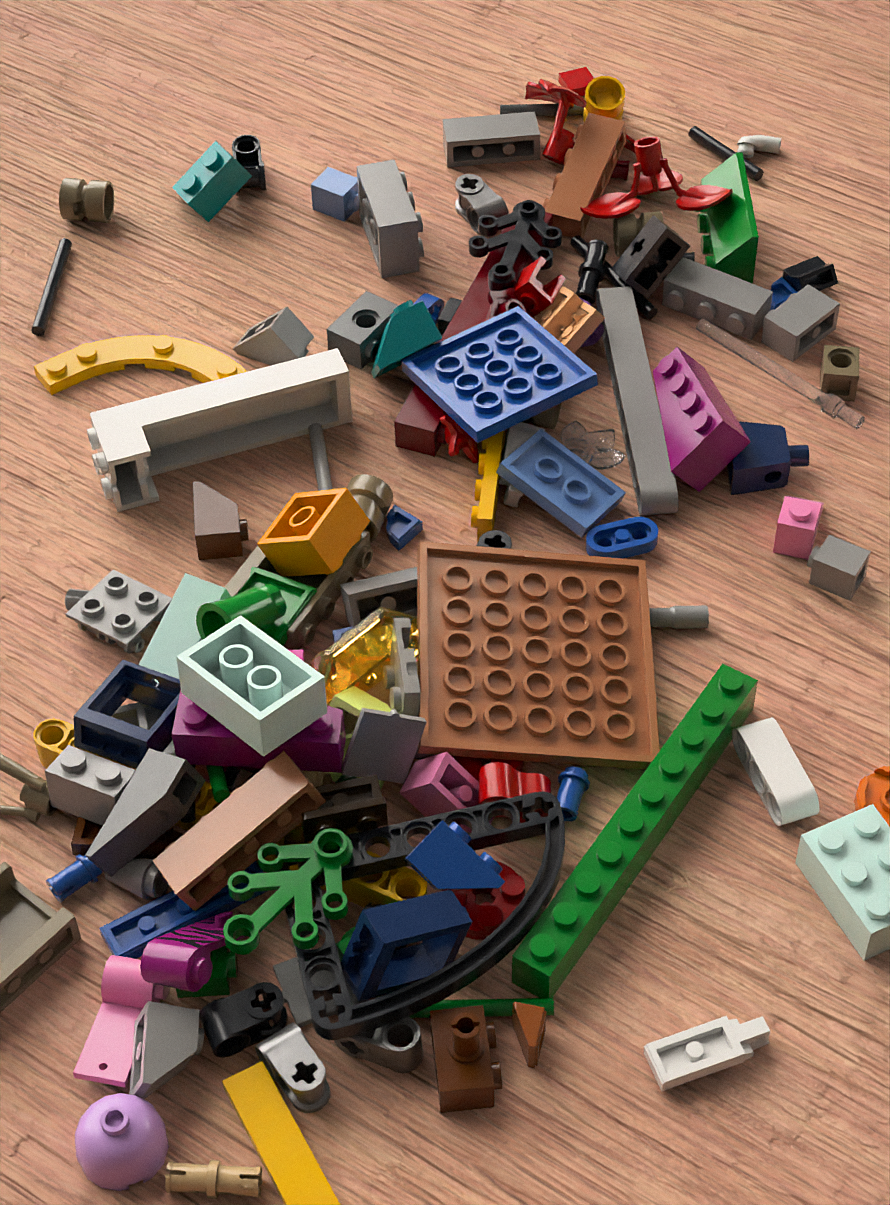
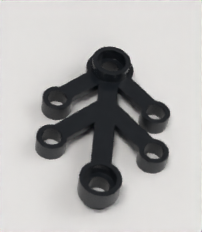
M525 200L515 205L513 212L499 218L493 215H483L478 219V232L482 236L470 238L469 254L471 256L481 258L486 256L488 252L507 246L500 263L495 264L488 273V287L491 291H503L514 288L515 272L513 267L521 248L526 251L533 262L541 256L546 260L541 270H546L553 266V251L549 248H557L562 244V231L558 227H549L544 221L545 209L541 204L532 200ZM516 225L514 230L508 231L506 233L497 235L489 239L486 238L494 236L495 234H497L498 230H502ZM529 230H535L542 237V244L545 247L541 248L529 235Z

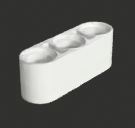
M771 717L733 729L732 740L735 751L774 823L777 826L817 815L819 813L817 793L777 721Z

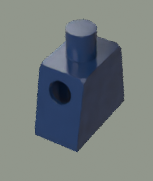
M738 421L751 442L726 466L730 494L738 495L785 487L788 484L790 467L809 465L808 445H788L786 430L781 425Z

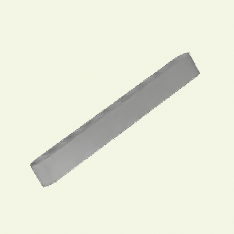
M632 287L597 289V311L605 317L602 321L604 326L602 338L640 516L677 513V485L674 473L671 472L661 414Z

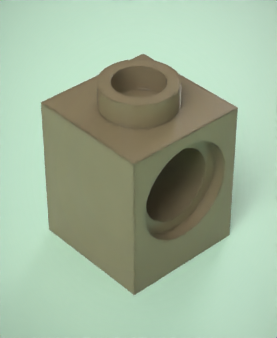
M824 345L820 369V399L855 402L859 380L860 348Z

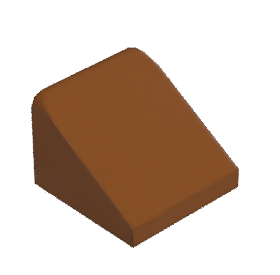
M514 1002L512 1007L513 1027L528 1067L535 1068V1065H538L546 1031V1011L544 1007Z

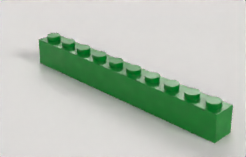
M722 663L512 955V983L538 998H553L732 740L733 729L741 727L752 712L758 680Z

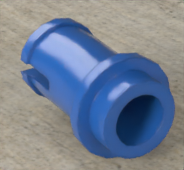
M571 766L565 768L564 772L559 774L558 782L560 787L557 794L564 821L570 822L576 820L583 792L587 791L590 786L587 772L581 768Z
M78 854L73 864L52 878L47 879L46 884L55 898L61 903L65 898L90 881L93 884L98 881L97 877L103 872L85 855Z

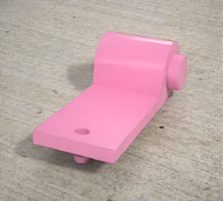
M111 955L108 958L101 982L103 1002L74 1069V1078L126 1088L131 1075L135 1020L148 1001L159 1003L160 999L165 1000L170 990V987L148 983L143 979L140 969L141 960Z

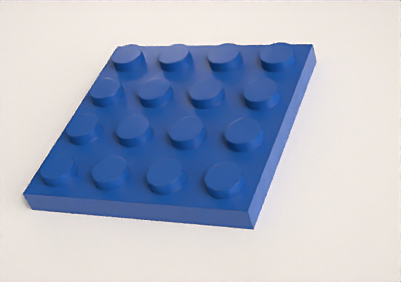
M519 306L401 360L402 371L477 443L598 385L597 373Z

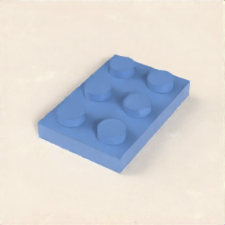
M543 429L537 431L504 459L496 471L498 475L581 538L622 501L626 493Z

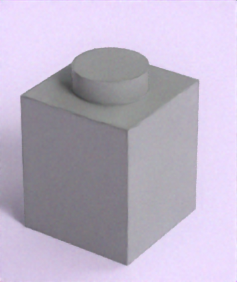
M828 535L821 547L815 546L809 556L807 566L812 568L809 584L851 601L866 576L871 551Z

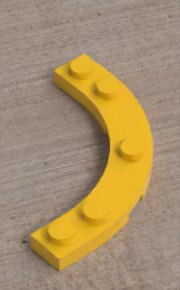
M134 335L84 343L34 366L36 377L51 395L92 377L125 370L126 364H145V368L161 369L173 372L176 368L191 372L192 378L202 383L247 372L229 356L213 348L167 335Z

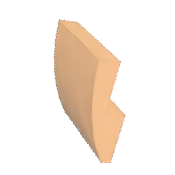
M564 286L560 288L553 304L535 317V321L573 353L580 348L605 319L599 311L585 303L574 292Z

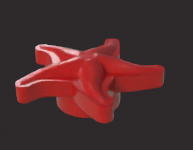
M449 415L440 417V422L446 425L445 439L449 445V456H456L459 454V450H463L474 464L478 463L477 442Z

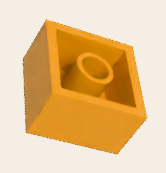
M347 488L295 493L257 545L280 576L331 574L342 566L344 557L352 546L361 539V534L370 520Z

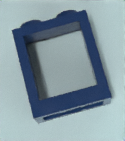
M122 660L74 715V745L137 768L149 748L163 752L173 740L172 729L181 690L180 680ZM127 698L164 711L150 730L111 717Z
M451 889L362 910L340 962L344 978L358 1001L385 995L406 987L452 963L473 921L469 917L466 908L461 905ZM422 941L420 944L395 950L396 947Z

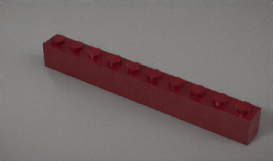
M545 212L544 221L549 227L553 225V214ZM516 225L502 229L500 234L514 230ZM529 230V235L541 248L545 247L542 244V237L535 230ZM507 246L491 251L488 254L439 342L486 320L490 307L487 295L491 291L488 287V273L495 264L500 263ZM521 248L513 267L515 285L521 275V270L533 263L532 258L523 248ZM416 384L394 421L395 446L435 457L441 444H447L445 439L446 425L440 422V417L448 414Z

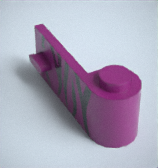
M226 911L151 940L145 947L141 957L140 969L143 979L148 983L191 992L201 989L209 981L212 974L213 965L210 959V952L226 946L223 928L226 921L233 917V912ZM240 936L236 939V941L248 936Z

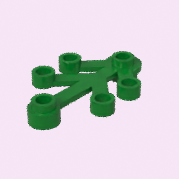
M328 828L320 831L312 843L283 846L275 843L262 845L257 853L259 867L267 873L249 874L245 871L233 873L227 881L229 895L236 901H246L253 896L254 892L277 891L251 916L238 914L226 921L223 934L227 948L239 955L251 953L259 945L260 932L293 900H295L296 921L291 930L293 943L299 949L307 950L313 948L319 941L318 926L313 921L311 883L323 871L327 891L321 899L324 916L331 920H339L348 912V899L342 889L341 868L350 862L353 855V846L349 837L338 829ZM329 850H336V851H338V852L332 853V854L326 853V852L329 851ZM268 855L277 856V858L272 861H267L264 859ZM307 861L298 870L277 872L283 867L284 862ZM239 883L248 884L244 889L234 888ZM334 901L342 903L337 908L328 906L329 903ZM305 930L312 932V935L306 938L298 936L300 932ZM240 936L250 937L244 941H236Z

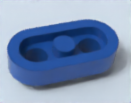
M632 517L595 526L587 533L586 552L589 556L622 559L648 553L657 545L658 527L654 521L646 517Z

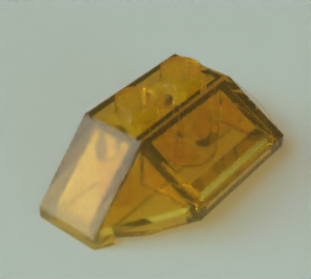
M379 607L353 629L347 630L329 648L318 653L309 666L325 677L327 705L330 706L334 695L352 686L367 692L383 680L384 665H390L393 618L410 619L411 630L408 648H414L416 656L418 654L417 617Z

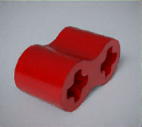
M489 763L481 767L478 772L479 805L533 792L544 791L551 793V780L547 776L539 773L519 772L506 763ZM542 809L535 810V812H538L541 817L548 816V814H545ZM519 812L520 823H524L525 819H523L522 817L523 813Z

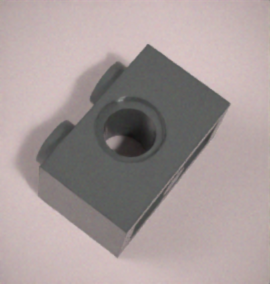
M366 291L327 328L328 351L338 348L344 362L362 370L372 359L376 358L384 329L391 318L390 314L399 305Z

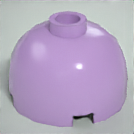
M118 1093L108 1095L90 1105L79 1119L75 1132L76 1157L88 1180L104 1189L127 1190L129 1189L128 1185L136 1184L142 1179L144 1183L152 1179L164 1164L169 1148L164 1121L154 1106L145 1099L131 1094Z

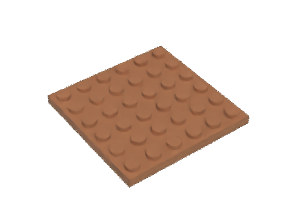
M419 541L417 548L418 678L421 693L418 717L425 718L427 723L418 745V753L438 755L448 752L451 756L646 770L660 751L646 561Z

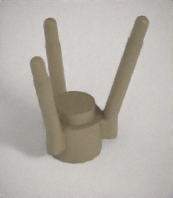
M0 753V770L25 783L20 793V801L24 802L26 806L24 808L0 805V814L26 817L36 822L41 814L49 817L52 816L57 808L51 806L47 781Z

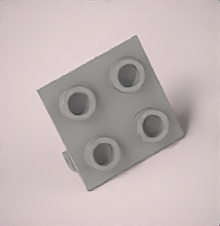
M112 570L66 613V617L78 623L79 629L83 631L88 630L96 634L97 638L105 639L109 644L117 642V645L124 648V651L129 654L133 652L139 653L145 643L144 639L141 638V633L168 608L172 598L122 573Z

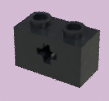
M653 215L613 265L612 269L624 282L649 299L690 248V245L678 233Z

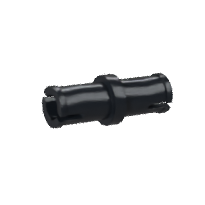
M597 239L591 240L588 243L584 263L579 266L578 275L580 279L575 293L579 298L588 301L591 305L595 303L599 282L604 279L605 269L603 266L609 248L607 243Z

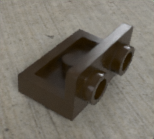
M377 774L315 787L326 802L317 810L301 814V825L305 842L313 841L320 831L328 828H335L347 834L388 825L387 803L385 797L382 796Z

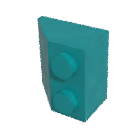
M216 140L172 188L191 208L209 222L252 175Z
M409 300L393 309L394 312L390 314L391 318L384 329L371 371L374 379L400 366L402 359L437 344L442 339L423 300L416 304Z

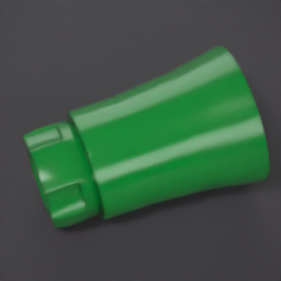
M267 584L260 588L254 587L235 596L201 605L196 615L197 629L203 640L241 615L260 630H264L272 626L276 619L285 615L287 609L286 601L282 597L281 591L274 585Z

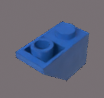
M444 821L439 822L404 859L434 890L496 889L505 883L498 875L503 870L502 867L486 852L479 856L468 845L472 840L471 837L454 821L449 826Z

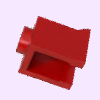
M542 256L521 270V275L513 288L515 297L534 316L553 304L566 279L560 274L546 285L537 280L536 276L546 262Z

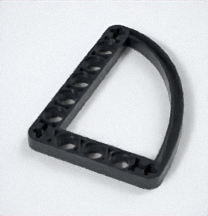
M544 791L533 792L346 835L352 842L353 855L350 862L341 868L342 881L410 866L404 859L415 847L408 843V839L416 834L427 836L441 821H444L448 826L454 821L458 825L469 827L472 831L469 835L472 840L468 845L474 851L544 834L545 850L535 880L521 903L481 943L457 960L421 980L394 992L353 1006L348 994L329 919L322 912L321 899L323 895L320 886L326 885L323 871L311 883L312 900L316 902L313 908V921L318 926V933L325 938V943L317 949L307 950L299 949L293 943L313 1026L319 1036L327 1040L343 1039L380 1028L426 1009L474 982L497 965L524 939L551 901L561 876L565 853V823L560 802L554 795ZM542 809L545 814H548V816L541 817L538 812H535V810ZM519 812L523 813L522 817L523 819H525L524 823H520ZM503 815L510 818L513 823L508 828L497 829L491 826L489 822L493 817ZM378 843L384 844L390 849L385 856L377 858L370 856L366 852L371 845ZM329 850V851H327L326 853L332 854V853H336V852H338V851H336V850ZM307 861L284 862L283 867L277 872L291 871L289 866L298 865L300 869ZM295 900L284 909L291 938L292 926L296 922L295 910L292 908ZM305 930L300 932L298 936L304 938L312 934V932ZM326 970L335 975L334 981L326 987H319L311 982L312 976L318 971ZM333 999L335 1013L339 1016V1022L330 1023L327 1017L325 1001Z

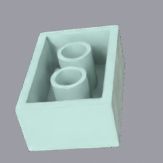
M241 615L176 656L181 693L263 757L327 713L325 677Z
M872 804L802 834L795 862L863 961L890 949V826Z

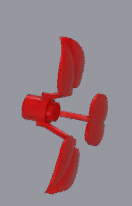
M540 79L538 84L529 81L526 84L525 100H543L559 104L553 131L543 150L542 156L552 162L564 165L567 150L569 148L573 149L575 145L573 140L575 135L563 128L568 109H572L574 105L584 108L587 102L572 90L557 86L548 80ZM626 134L624 147L635 154L634 143L636 141Z
M645 137L634 143L637 163L633 164L634 178L633 184L630 187L631 191L628 194L615 192L602 195L591 201L585 208L580 207L584 214L595 218H619L632 213L641 205L640 200L635 198L637 195H647L653 192L674 189L679 197L676 200L678 208L687 211H699L717 205L729 197L733 191L732 189L713 185H697L689 188L687 191L682 190L679 185L683 182V176L679 172L671 170L667 158H663L660 138Z

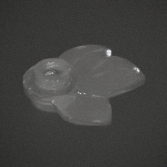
M574 421L561 431V443L595 469H609L617 466L624 460L625 455L613 449L615 443V431L613 429L586 432L581 423Z

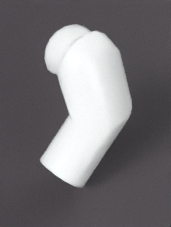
M765 135L744 136L737 143L739 146L737 152H743L744 158L753 157L754 150L779 154L781 138Z

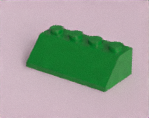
M736 152L701 179V185H713L732 189L733 193L717 205L695 212H700L697 218L698 233L704 234L701 235V253L707 254L704 265L753 284L759 236L743 152Z

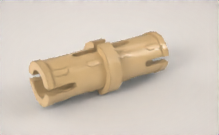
M210 1160L209 1165L169 1161L166 1170L170 1174L165 1176V1190L167 1193H206L209 1199H217L219 1194L259 1198L261 1194V1187L259 1185H262V1167L221 1165L220 1160Z

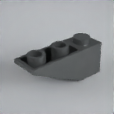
M149 748L85 856L107 876L112 877L187 814L206 780L186 759Z

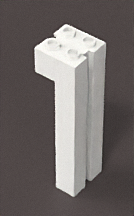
M338 348L90 413L93 428L87 429V435L92 450L97 449L98 453L92 454V459L97 475L104 474L105 478L101 479V484L106 500L113 498L117 512L157 502L160 500L151 477L153 475L309 434L308 427L313 423L321 424L324 430L353 422L349 370Z

